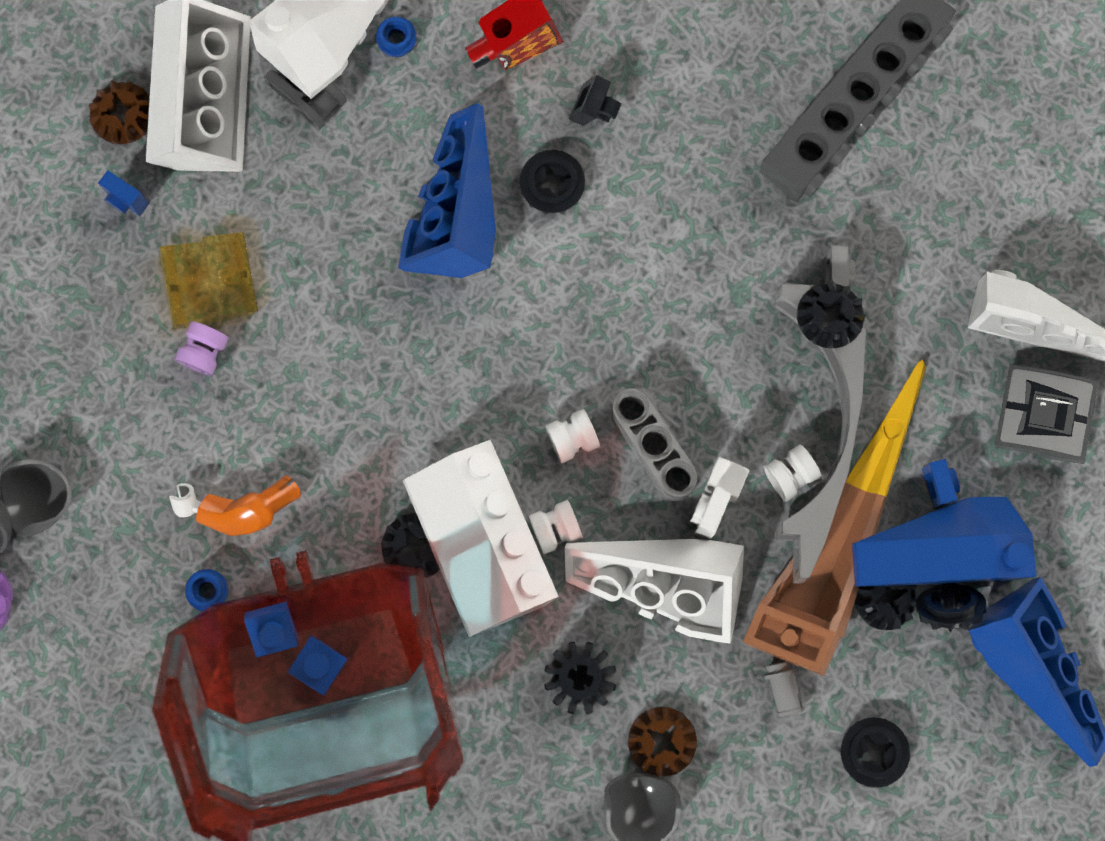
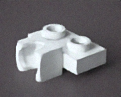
M718 457L704 489L711 493V495L702 494L690 520V523L697 525L694 536L711 540L716 533L728 502L734 503L739 497L749 469Z

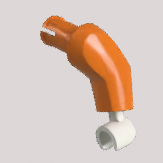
M284 475L279 481L260 494L250 492L236 500L207 494L202 502L198 501L194 488L187 483H181L176 486L179 497L170 495L169 498L172 509L177 516L188 517L197 513L196 522L226 535L236 536L254 533L269 527L274 519L273 515L294 500H298L301 497V492L295 481L288 486L287 484L291 482L292 478Z

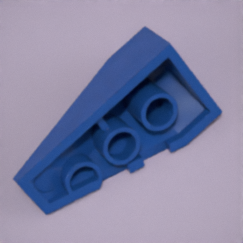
M476 103L450 115L433 157L434 163L439 166L438 172L432 177L428 185H422L418 195L419 198L426 200L419 220L409 219L404 231L398 268L403 271L463 278L491 267L496 228L484 107Z
M1007 497L964 498L951 505L852 543L855 587L1006 582L1037 577L1032 532Z
M1038 577L989 606L987 613L983 614L982 623L973 624L968 631L975 649L982 654L988 666L1089 767L1096 766L1105 753V728L1092 693L1088 690H1080L1078 687L1077 666L1081 664L1076 652L1069 654L1065 652L1057 630L1065 628L1066 624L1042 578Z

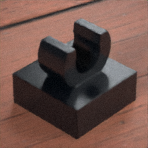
M596 75L583 83L569 120L584 126L596 118L607 123L610 118L616 119L622 104L606 96L611 82Z

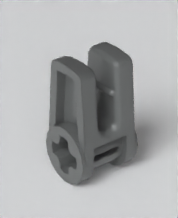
M274 70L268 71L264 76L268 86L292 105L299 115L317 130H320L325 125L324 119L337 105L342 107L347 101L345 95L332 82L311 99L302 90L294 87L288 78L284 79Z

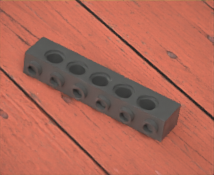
M900 0L764 158L759 173L795 202H798L804 193L812 197L826 179L822 172L830 163L837 167L852 149L847 144L856 133L863 137L878 117L873 113L881 103L888 107L903 89L898 83L907 73L914 77L928 60V57L924 54L932 44L939 48L954 29L949 23L956 10L944 0ZM902 31H914L920 40H909L903 35ZM877 60H888L895 69L891 71L884 70L879 67ZM862 89L867 92L870 99L865 101L858 100L852 95L851 90ZM829 118L838 119L842 122L844 129L840 131L832 130L826 125L825 120ZM802 148L813 149L818 154L819 159L807 161L801 157L799 150Z

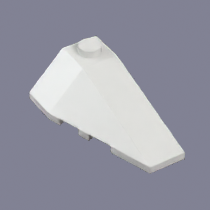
M275 0L249 21L256 50L312 99L343 73L348 65V57L357 44L361 45L367 35L366 29L375 15H379L389 0Z
M993 270L992 273L986 272L978 281L968 324L969 329L1105 362V329L1029 282L1016 279L1017 276L1012 272Z
M707 539L567 543L565 546V581L611 602L617 601L620 597L626 598L641 607L640 615L651 620L655 612L678 622L675 631L689 637L730 644L743 580L744 546Z

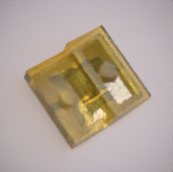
M244 232L202 237L201 242L160 246L159 257L172 330L188 328L190 321L204 325L244 317L258 312Z

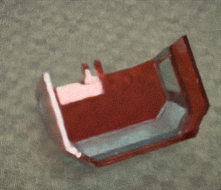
M307 550L296 553V565L303 582L288 586L284 562L281 557L270 559V565L277 589L214 604L168 633L152 712L193 832L207 839L214 836L222 841H252L254 829L426 786L427 803L431 813L441 798L440 792L450 777H455L463 765L464 755L444 644L423 569L378 563L314 579L312 565ZM287 601L299 638L298 647L256 657L244 622L245 612ZM310 636H315L349 658L324 696L287 673Z

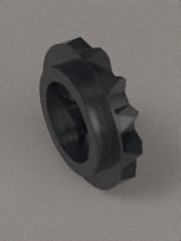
M560 150L539 152L532 156L522 168L520 174L521 194L528 202L530 208L542 211L545 215L549 213L563 214L566 210L578 204L584 192V171L579 162L566 152ZM546 168H549L550 173H553L555 179H564V182L559 184L557 197H555V194L552 193L549 187H541V184L546 182Z
M833 280L828 283L815 284L802 296L797 307V322L803 335L815 345L829 349L844 347L854 341L860 334L866 317L862 307V298H858L851 291L850 286L836 284ZM836 302H839L838 316L842 318V321L834 319L831 324L828 323L825 328L822 327L826 313L821 307L829 309L833 304L835 305Z
M416 513L400 515L387 526L383 536L381 548L384 562L394 574L403 579L417 581L429 578L436 574L440 568L428 541L426 545L421 547L423 553L421 556L424 560L422 563L412 552L398 555L408 545L407 530L418 540L427 539Z
M955 583L941 584L925 590L918 596L916 612L919 614L920 622L930 624L933 630L942 627L948 628L950 632L954 628L969 630L970 624L982 623L983 614L987 613L986 599L981 592L970 586Z
M918 585L859 587L855 599L856 609L860 617L875 629L884 631L901 629L905 622L913 619L912 612L917 600L915 598V588ZM885 587L898 590L896 597L891 599V605L890 603L875 601L886 593Z
M877 717L862 719L852 725L844 733L839 750L844 770L857 783L873 788L889 786L900 779L906 771L910 760V747L903 731L893 722ZM864 736H867L868 740H871L875 745L890 742L891 745L886 747L885 751L880 754L883 760L881 763L885 769L882 770L881 766L874 760L859 762L858 759L862 758L863 754L868 751L867 741Z

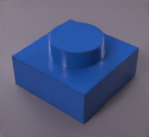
M108 170L98 182L107 194L104 200L122 214H125L130 209L141 216L150 204L140 191Z
M946 459L928 463L922 468L933 509L950 505L958 500L956 493L960 492L958 476L954 468H948Z
M287 601L245 612L244 622L256 657L298 647L299 638Z
M310 636L287 673L324 696L349 658L315 636Z

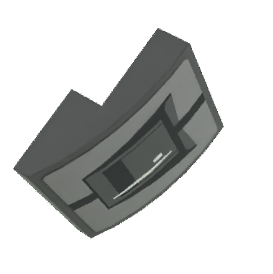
M1010 364L995 446L1005 450L1040 454L1042 458L1085 464L1098 381L1051 370Z

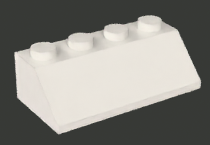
M167 0L155 6L146 162L181 171H243L250 16L204 0Z
M491 440L453 453L403 480L469 637L540 609L559 597Z

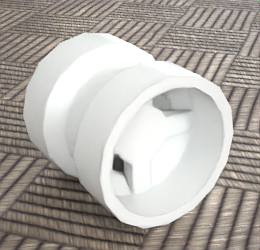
M584 409L572 413L569 424L567 421L560 422L556 420L545 425L549 439L561 464L572 460L575 453L579 452L580 447L587 452L600 447L596 432Z
M801 444L789 450L785 459L781 461L773 460L763 467L768 480L780 498L785 502L797 496L798 490L803 486L811 487L822 480V475L816 462Z
M568 500L556 504L554 510L550 512L538 511L528 515L543 555L555 551L558 544L563 542L575 543L583 539ZM553 524H554L555 529H556L555 532H553V529H552V527H551V525H553Z

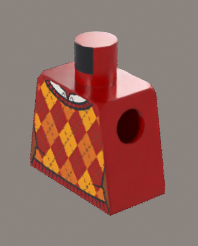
M507 0L479 19L478 23L485 36L466 46L465 50L476 69L498 58L504 69L508 70L564 41L542 0Z

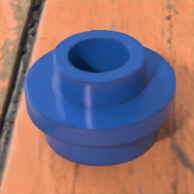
M402 17L386 19L379 25L376 32L378 47L384 54L391 57L407 55L413 50L417 41L414 26L410 21ZM393 33L404 35L403 41L397 44L390 42L389 38Z
M202 569L195 572L188 579L185 587V595L189 604L203 612H211L220 608L225 603L229 593L225 577L212 569ZM212 583L215 587L213 596L208 599L203 598L200 594L202 585Z

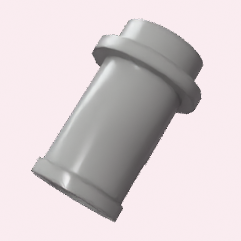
M787 661L767 665L768 674L764 675V679L770 681L777 708V716L784 717L805 711L794 674L798 672L797 667H792V663Z

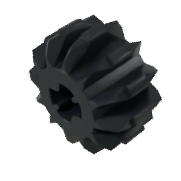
M575 642L568 643V650L571 658L568 660L559 650L553 653L554 658L562 664L561 669L552 665L545 666V672L551 675H558L559 680L549 681L544 686L547 691L561 687L562 692L553 699V703L556 706L561 704L566 696L572 698L568 706L569 714L575 713L577 700H583L585 713L591 714L593 707L589 698L594 696L600 705L605 706L608 700L598 692L599 688L601 687L608 691L616 689V684L613 682L602 681V676L614 674L616 667L613 665L600 669L599 664L607 658L608 653L603 650L594 660L591 659L589 656L593 650V643L586 642L583 656H578ZM576 666L586 667L587 675L593 678L591 686L588 688L584 684V690L574 689V681L568 679L570 670L573 669L577 672Z

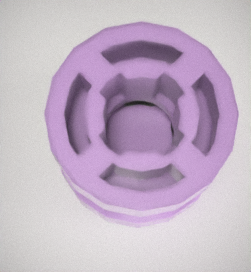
M190 321L185 332L187 341L184 346L178 348L174 361L204 375L213 376L217 367L215 359L218 352L225 349L229 337L211 327Z

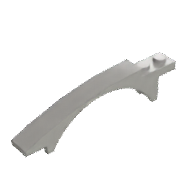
M832 245L824 257V283L833 280L836 284L842 286L853 285L855 262L854 260H849L848 246ZM782 284L775 295V308L798 324L797 307L799 301L814 285ZM836 302L835 305L833 304L829 309L821 307L826 313L822 327L825 328L834 319L842 321V318L838 316L839 302ZM862 327L857 338L844 347L829 349L818 346L833 372L838 387L842 412L841 438L834 465L819 492L804 508L776 527V541H793V583L802 584L810 578L826 542L849 473L863 398L866 327Z

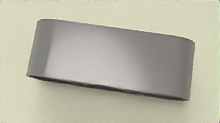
M636 388L622 390L613 402L612 418L615 425L661 495L670 501L680 502L687 499L697 484L695 467L649 397L643 391ZM627 401H634L641 406L643 414L635 420L626 419L620 413V406ZM649 436H657L664 441L666 450L659 455H651L644 450L642 442ZM672 471L683 472L688 478V487L681 491L671 489L666 483V475Z

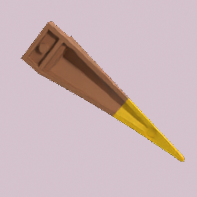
M923 360L916 364L880 427L847 477L826 542L810 578L802 584L793 583L792 558L759 603L743 640L746 645L821 676L825 675L840 638H844L859 588L855 587L852 543L876 534L926 370Z

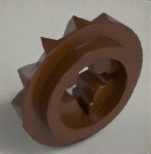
M129 80L120 83L111 81L110 85L104 89H97L96 97L92 103H89V121L95 132L107 142L113 144L135 142L148 132L150 96L143 87L135 85ZM117 98L125 107H131V109L125 112L126 118L124 120L126 125H123L116 115H110V113L116 111L115 104H117Z
M655 707L643 712L634 721L629 731L628 747L634 762L643 771L659 777L678 774L691 763L697 748V737L694 726L683 713L669 707ZM673 725L675 729L672 731L673 735L670 741L675 745L674 748L679 751L678 754L663 749L652 758L650 755L654 751L655 741L651 738L652 735L646 731L650 729L653 732L656 731L663 734Z

